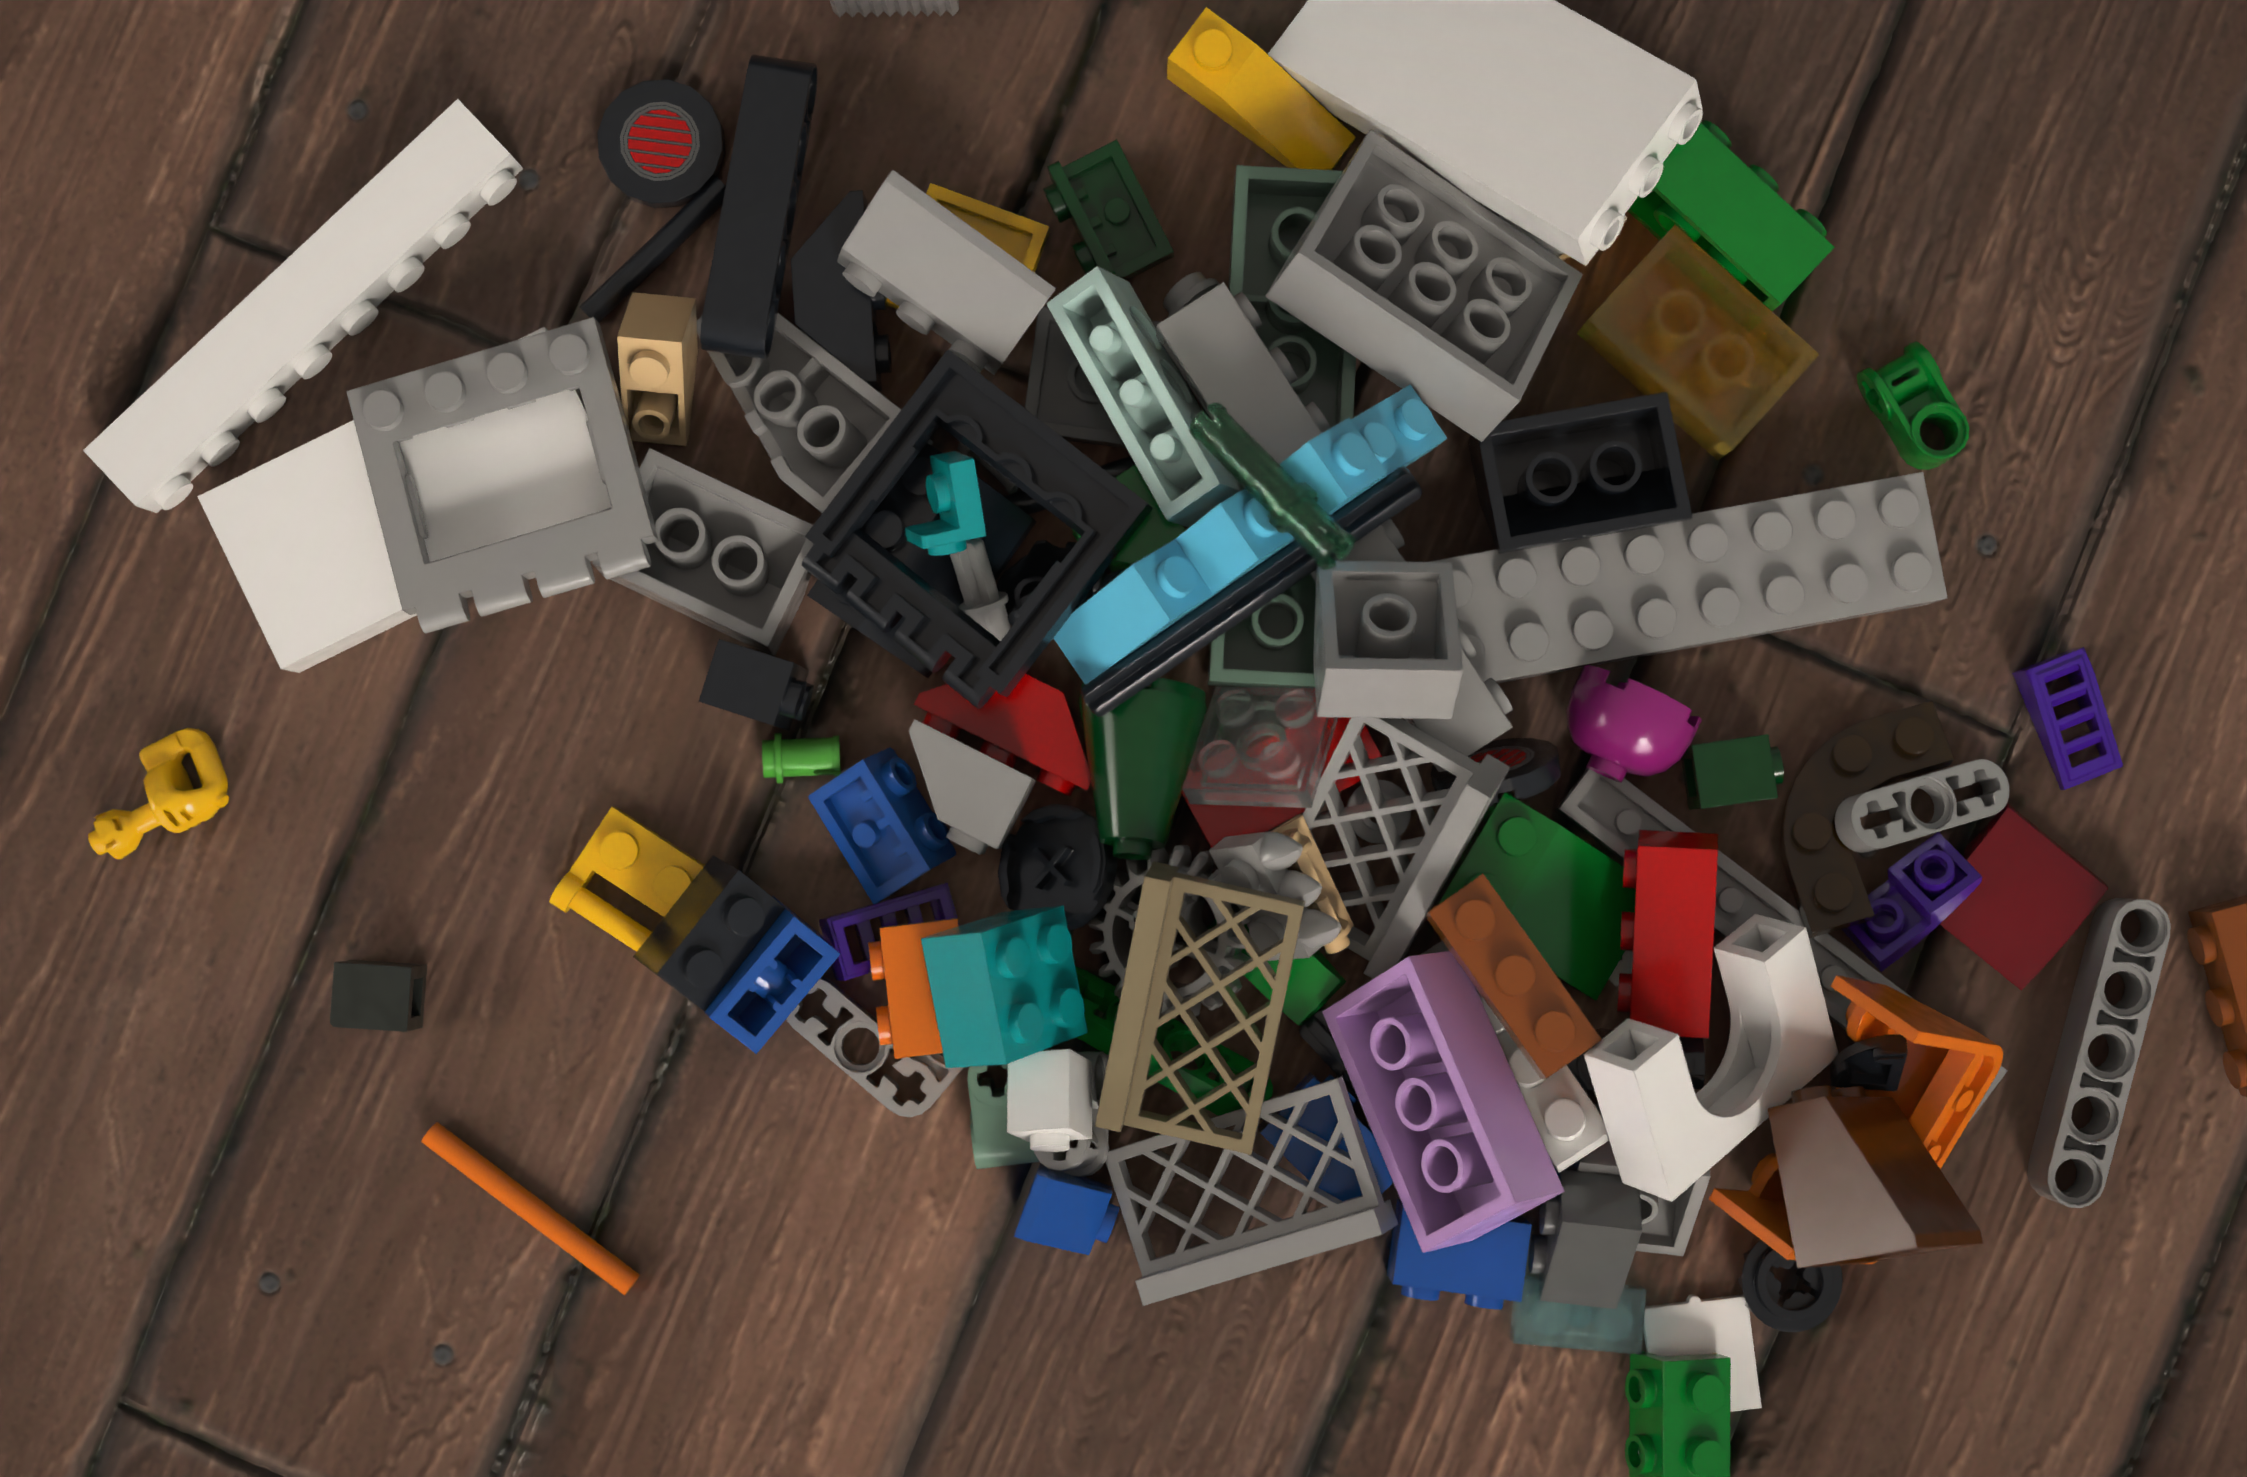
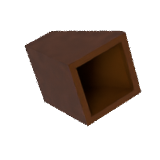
M1816 1086L1792 1091L1793 1103L1767 1108L1797 1268L1864 1264L1983 1244L1979 1227L1893 1097L1866 1096L1864 1086L1832 1090L1831 1086Z

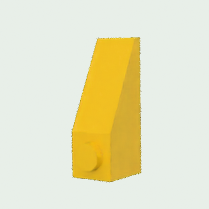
M1207 7L1168 57V80L1287 168L1333 170L1355 141L1356 137L1263 49Z

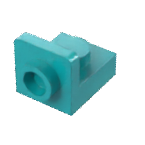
M956 451L932 455L930 460L933 474L926 477V492L930 507L935 514L939 513L940 520L905 527L906 538L908 542L922 549H928L929 555H949L966 550V540L986 536L974 458Z

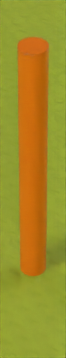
M436 1122L421 1140L424 1145L624 1296L640 1277L639 1273L439 1122Z

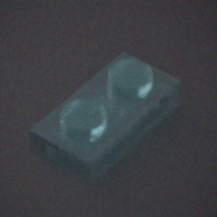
M1525 1276L1522 1302L1513 1301L1510 1340L1516 1344L1641 1355L1647 1290L1642 1286L1624 1285L1617 1309L1540 1301L1539 1277Z

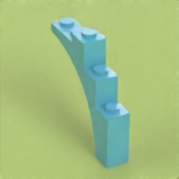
M1411 384L1356 417L1352 419L1347 418L1311 439L1262 479L1224 500L1176 539L1132 564L1071 613V616L1054 636V640L1086 685L1396 469L1408 466L1448 438L1433 418L1430 409L1422 402Z

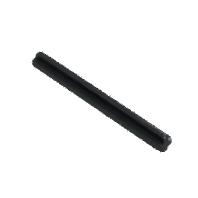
M1405 467L1396 469L1087 683L1080 692L1089 709L1097 717L1108 714L1315 571L1318 560H1331L1418 500L1422 495V489L1412 473Z

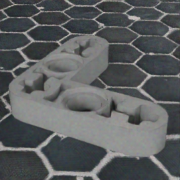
M823 976L808 994H812L818 989L823 990L827 997L822 1005L835 1018L840 1016L843 1007L853 1014V1018L837 1029L831 1043L821 1036L822 1032L831 1027L826 1021L817 1015L806 1021L798 1014L803 1007L802 1002L786 1018L793 1029L886 1108L899 1116L914 1117L923 1114L935 1103L964 1068H946L942 1053L906 1057L898 1060L892 1066L902 1075L909 1077L915 1071L922 1074L925 1080L921 1083L920 1088L926 1094L925 1099L921 1102L913 1097L909 1098L905 1103L899 1101L895 1094L900 1086L887 1073L883 1075L880 1085L869 1077V1074L885 1063L891 1048H893V1044L880 1045L877 1019L834 982ZM858 1027L867 1028L877 1036L879 1053L872 1062L857 1064L846 1056L843 1048L844 1039L852 1029Z

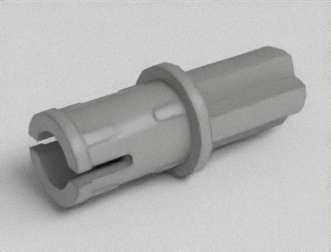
M980 537L966 540V550L950 554L964 602L958 607L1001 641L1011 628L1005 604L1009 601L1008 594L1002 591L998 592L983 540Z

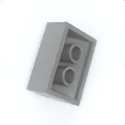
M894 170L885 179L842 246L837 260L839 264L846 268L842 273L843 276L854 287L872 297L877 292H880L899 306L896 314L911 328L925 335L930 330L934 331L952 344L949 348L952 353L978 373L985 368L993 375L1001 367L1056 289Z
M649 448L639 470L659 541L647 544L651 567L614 577L610 580L775 657L802 603L811 577V573L802 567V561L814 545L805 537L813 525ZM599 559L593 560L592 564L604 576Z

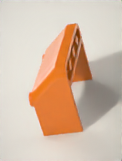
M1836 975L1830 987L1851 1000L1846 1011V1020L1848 1021L1846 1031L1849 1039L1856 1043L1871 1037L1896 1034L1902 1035L1907 1039L1908 1054L1897 1091L1865 1089L1866 1096L1893 1097L1941 1170L1996 1077L2003 1060L2002 1048L1981 1033L1887 985ZM1771 1153L1765 1156L1755 1167L1751 1178L1752 1186L1749 1191L1714 1188L1709 1200L1786 1260H1796L1776 1153Z

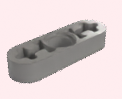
M1978 759L1848 797L1839 805L1836 811L1835 829L1842 843L1856 852L1864 853L1893 846L1999 813L2006 806L2009 799L2008 779L1997 764L1986 759ZM1973 783H1980L1983 791L1982 795L1956 802L1953 790L1972 785ZM1917 788L1927 792L1934 804V814L1928 823L1920 821L1914 815L1911 808V797ZM1889 809L1892 822L1874 826L1871 829H1863L1861 817Z

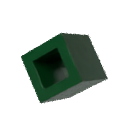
M1768 734L1689 745L1681 757L1689 810L1778 798L1776 785L1782 784L1784 781L1781 753L1777 746L1770 747Z

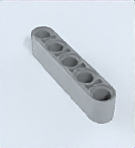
M2114 898L2105 901L2097 908L2091 921L2030 1154L2027 1172L2032 1188L2039 1195L2067 1207L2082 1208L2091 1205L2101 1196L2106 1184L2170 938L2171 923L2169 917L2159 904L2151 900ZM2132 910L2139 917L2141 929L2137 939L2129 944L2122 936L2121 921ZM2117 972L2123 979L2125 990L2122 999L2115 1005H2111L2104 994V987L2107 979ZM2102 1034L2109 1046L2108 1056L2100 1066L2094 1067L2088 1057V1047L2095 1037ZM2087 1097L2093 1108L2092 1117L2086 1126L2077 1129L2072 1121V1109L2076 1102L2081 1098ZM2071 1159L2077 1170L2076 1179L2068 1189L2060 1191L2055 1182L2056 1171L2064 1161Z

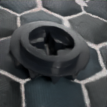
M1761 1239L1750 1251L1743 1254L1745 1263L1738 1282L1742 1287L1746 1300L1745 1306L1765 1325L1784 1332H1801L1822 1323L1835 1309L1842 1291L1843 1278L1840 1265L1797 1268L1796 1275L1804 1280L1803 1284L1812 1288L1810 1293L1801 1289L1799 1291L1788 1289L1781 1296L1779 1291L1782 1283L1774 1278L1775 1274L1770 1272L1769 1269L1771 1266L1790 1269L1796 1260H1786Z

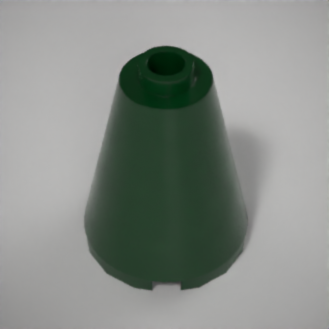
M1158 678L1151 683V687H1145L1101 717H1097L1089 709L1080 692L1079 707L1100 842L1113 847L1112 855L1114 857L1125 860H1149L1152 857V850L1162 849L1166 846L1207 711L1206 693L1203 689L1180 681Z

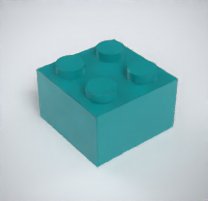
M1063 905L1005 911L921 938L946 1068L1005 1065L1088 1033L1084 1016V1001L1080 994L1072 953V938L1067 927Z

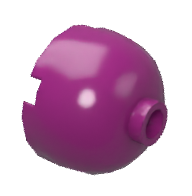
M1590 665L1583 666L1572 689L1566 713L1567 728L1573 742L1591 756L1586 766L1587 768L1608 779L1622 783L1626 773L1645 777L1666 771L1681 759L1702 721L1700 716H1690L1692 712L1690 708L1640 682L1629 678L1627 683L1618 682L1615 687L1606 683L1610 674L1609 670Z

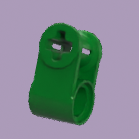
M1914 341L1904 347L1903 355L1876 370L1865 368L1858 372L1857 384L1866 404L1881 421L1897 448L1900 457L1908 465L1916 469L1930 470L1939 467L1965 447L1969 439V424L1966 416L1962 413L1944 383L1934 358L1921 343ZM1904 377L1908 378V380L1897 386L1891 385ZM1923 422L1932 423L1943 432L1945 438L1943 450H1933L1922 441L1920 426Z

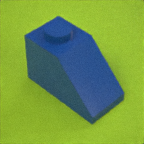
M1040 1163L1019 1217L1014 1237L1027 1242L1090 1255L1095 1239L1107 1243L1115 1224L1120 1207L1109 1203L1113 1187L1086 1176L1077 1177L1066 1172L1051 1170Z

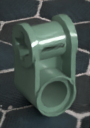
M1008 1064L1002 1065L1003 1069H1008ZM989 1066L969 1067L967 1082L971 1106L970 1128L976 1169L1039 1162L1034 1151L1030 1149V1142L1007 1132L1008 1078L1004 1088H995L993 1078H982L981 1073L988 1070Z

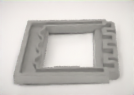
M594 317L346 391L401 607L409 615L417 613L419 624L425 634L470 621V612L466 598H474L477 611L481 617L531 603L533 597L528 580L536 578L543 598L594 584L595 577L590 562L599 559L606 580L651 567L647 544L659 540L601 326ZM580 389L588 417L586 424L601 480L606 485L612 508L430 562L424 539L429 537L413 477L410 474L407 475L399 442L413 439L415 435L438 428H449L473 421L475 417L505 408L510 410L536 402V399L565 390L573 391Z

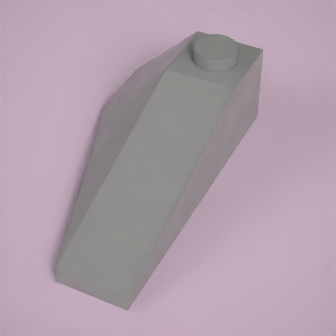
M779 313L777 314L771 351L767 359L707 351L723 380L730 386L746 415L744 417L752 431L759 437L769 454L770 462L779 478L821 513L825 511L901 411L900 408ZM702 315L697 320V334L699 338L701 333ZM929 439L927 443L932 445L933 441Z

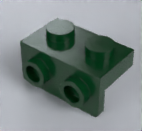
M1117 139L1063 167L1059 161L1047 166L1053 184L1044 188L1043 191L1059 223L1071 219L1081 241L1071 246L1085 275L1098 266L1125 280H1129L1174 257V251Z

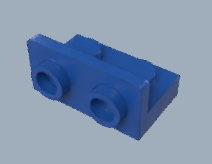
M890 747L862 759L807 796L873 905L886 899L956 855L955 848L950 840L946 838L949 832L944 822L937 819L936 814L931 811L916 786V777L910 766L899 758Z

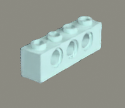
M1097 266L1046 303L1167 521L1191 527L1218 504L1246 488L1189 386L1157 339L1156 328L1129 281Z

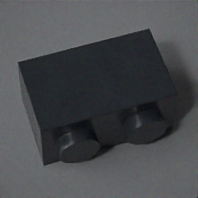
M719 639L698 702L789 731L793 719L803 721L812 698L814 685L806 682L809 671L793 662Z
M713 855L633 957L673 989L705 1011L784 911L785 907L740 870Z

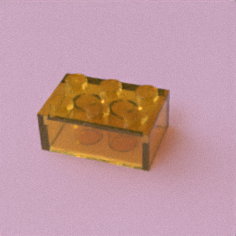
M1676 225L1667 232L1577 332L1585 342L1644 395L1667 392L1673 421L1716 460L1732 451L1820 355Z

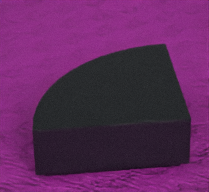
M1899 1034L1883 1035L1861 1040L1843 1049L1834 1058L1830 1066L1831 1086L1838 1088L1864 1086L1868 1090L1897 1091L1908 1054L1907 1039Z

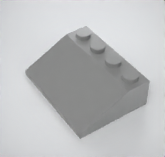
M1370 129L1290 253L1265 297L1403 389L1411 384L1424 404L1482 442L1520 402L1583 274Z

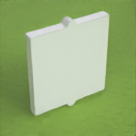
M1690 1294L1684 1302L1641 1307L1646 1352L1658 1356L1717 1353L1730 1357V1412L1762 1408L1749 1309L1745 1306L1744 1294L1700 1299L1695 1294Z

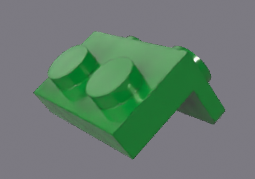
M1645 1351L1630 1353V1371L1625 1380V1392L1629 1402V1437L1625 1443V1459L1630 1477H1730V1357L1717 1353L1679 1356H1658Z

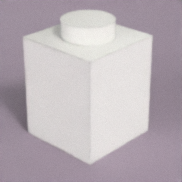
M1070 1049L1040 1051L1009 1063L1007 1132L1030 1142V1149L1039 1152L1067 1151L1070 1149V1140L1092 1139V1061Z

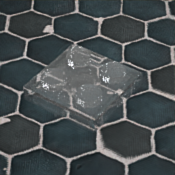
M1215 687L1182 788L1189 803L1312 808L1338 717H1317L1315 688Z

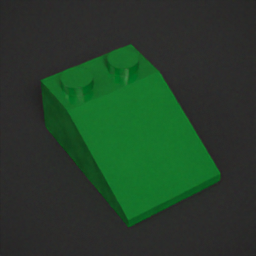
M1506 792L1497 794L1499 803L1488 807L1435 905L1438 906L1484 874L1558 979L1593 1000H1597L1626 951L1620 950L1622 911L1635 912L1636 888H1623L1624 867Z

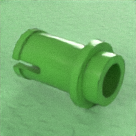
M775 733V739L762 740L764 778H776L777 784L784 783V777L834 775L835 777L840 775L839 736L782 739V733Z

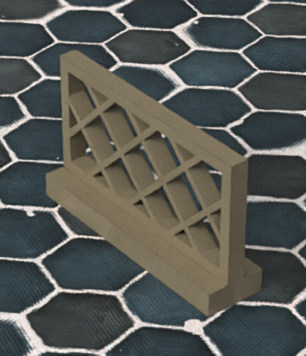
M1153 861L1144 876L1095 1127L1121 1132L1123 1125L1251 1155L1306 901L1178 873L1179 867ZM1185 893L1212 898L1225 920L1196 937L1181 915ZM1228 902L1246 907L1235 913ZM1260 909L1288 915L1284 938L1262 952L1241 923V921ZM1232 928L1251 958L1222 976L1202 945ZM1179 931L1187 944L1174 951L1177 932ZM1193 952L1212 982L1183 999L1169 978L1170 967L1173 963ZM1280 953L1275 973L1267 960ZM1258 967L1273 989L1271 1000L1248 1014L1228 984ZM1219 991L1238 1020L1209 1037L1190 1007ZM1166 993L1174 1006L1161 1013ZM1180 1014L1199 1044L1171 1061L1156 1039L1158 1027ZM1267 1015L1262 1036L1254 1023ZM1244 1029L1259 1050L1258 1062L1239 1074L1234 1075L1216 1046ZM1206 1053L1225 1082L1201 1097L1196 1098L1178 1069ZM1152 1056H1154L1161 1068L1149 1074ZM1166 1076L1186 1103V1106L1169 1116L1142 1110L1146 1088ZM1254 1077L1249 1097L1242 1084ZM1232 1091L1246 1112L1243 1133L1217 1128L1204 1110V1107ZM1193 1114L1198 1123L1184 1119Z

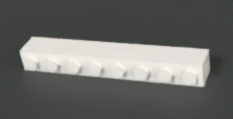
M457 99L83 451L135 506L154 513H158L161 509L169 510L177 506L191 493L193 489L191 481L208 465L211 467L217 466L228 459L240 444L237 438L255 421L261 423L276 414L286 401L284 393L301 377L309 379L325 368L332 358L330 350L347 334L354 336L365 330L378 315L379 311L376 307L394 290L402 292L412 286L424 272L425 266L423 263L440 247L443 249L450 248L460 241L470 229L471 223L468 220L485 204L492 206L502 201L514 189L517 183L515 176L524 168Z

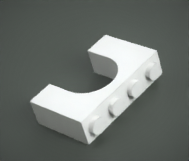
M1754 914L1714 947L1730 1007V1035L1724 1057L1716 1073L1696 1094L1679 1035L1627 1018L1584 1054L1622 1183L1673 1202L1769 1118L1767 1108L1781 1106L1792 1097V1091L1802 1089L1838 1055L1806 927Z

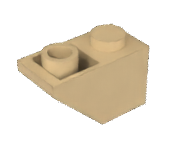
M632 292L617 335L621 403L631 440L687 446L698 354L696 298Z

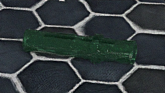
M1216 402L1207 406L1208 412L1214 417L1213 421L1201 410L1189 427L1190 435L1195 440H1198L1269 512V523L1279 533L1288 532L1316 560L1317 565L1322 570H1328L1336 566V561L1330 556L1331 552L1340 561L1344 560L1351 552L1355 539L1318 504L1317 492L1308 483H1297L1227 412V409L1221 403Z

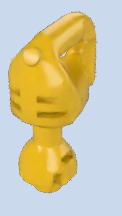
M195 728L181 729L144 747L139 752L140 760L147 771L143 782L149 803L133 811L112 809L94 817L96 818V821H94L95 830L88 834V840L97 854L103 855L108 852L115 859H123L137 849L144 833L160 825L170 832L181 833L200 825L201 822L211 819L220 808L228 804V778L216 745L206 732ZM188 753L191 754L202 787L198 789H193L190 778L182 765L183 758Z

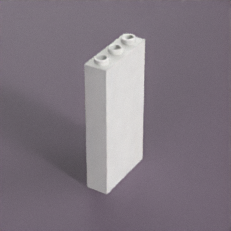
M1308 0L1268 53L1278 65L1332 115L1366 135L1371 129L1469 197L1587 266L1598 249L1604 251L1613 244L1623 227L1624 214L1638 196L1644 198L1654 189L1661 177L1665 159L1677 143L1684 145L1691 139L1699 127L1703 116V108L1695 78L1555 0Z
M543 327L522 338L529 337L549 330ZM580 389L573 391L565 390L536 399V402L510 410L507 408L475 417L473 421L449 428H438L415 435L413 439L399 442L407 475L410 474L413 477L429 537L424 539L430 562L612 508L606 485L601 480L586 424L588 417ZM354 420L197 496L280 669L300 673L417 615V613L409 615L401 607Z

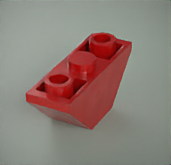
M1025 674L1008 697L996 691L980 709H977L948 684L919 693L914 705L927 712L922 721L923 724L955 740L962 729L984 740L979 752L1011 768H1014L1018 758H1021L1041 768L1036 779L1037 781L1069 797L1075 786L1088 792L1091 786L1089 766L1063 692Z

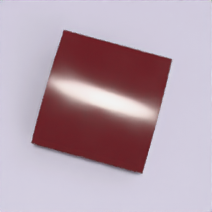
M2007 804L1964 848V858L1982 876V882L1940 925L2022 991L2083 923L2108 890V885L2017 810Z

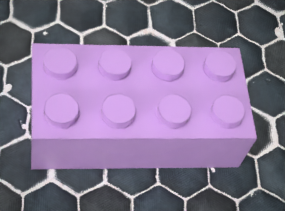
M1450 951L1409 956L1322 1011L1423 1253L1473 1241L1565 1192L1478 992Z

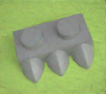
M1269 831L1224 837L1209 850L1219 871H1221L1223 883L1306 901L1294 959L1310 958L1322 946L1331 943L1338 936L1342 927L1339 921L1326 913L1307 909L1306 907L1318 899L1322 885L1306 874L1287 869L1301 856L1303 850L1301 844L1284 834ZM1236 904L1239 910L1246 907L1243 905ZM1261 909L1251 915L1253 921L1247 923L1251 938L1261 952L1284 938L1288 915ZM1280 953L1276 954L1267 961L1279 960Z

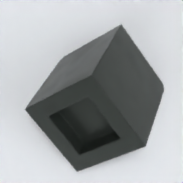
M365 960L334 962L330 1024L338 1028L400 1032L423 1028L427 964Z

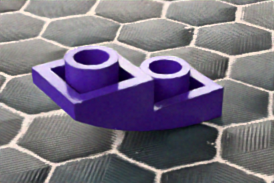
M1937 832L1889 867V880L1868 894L1875 915L1871 921L1841 930L1882 972L1944 921L1982 882V876L1940 832Z

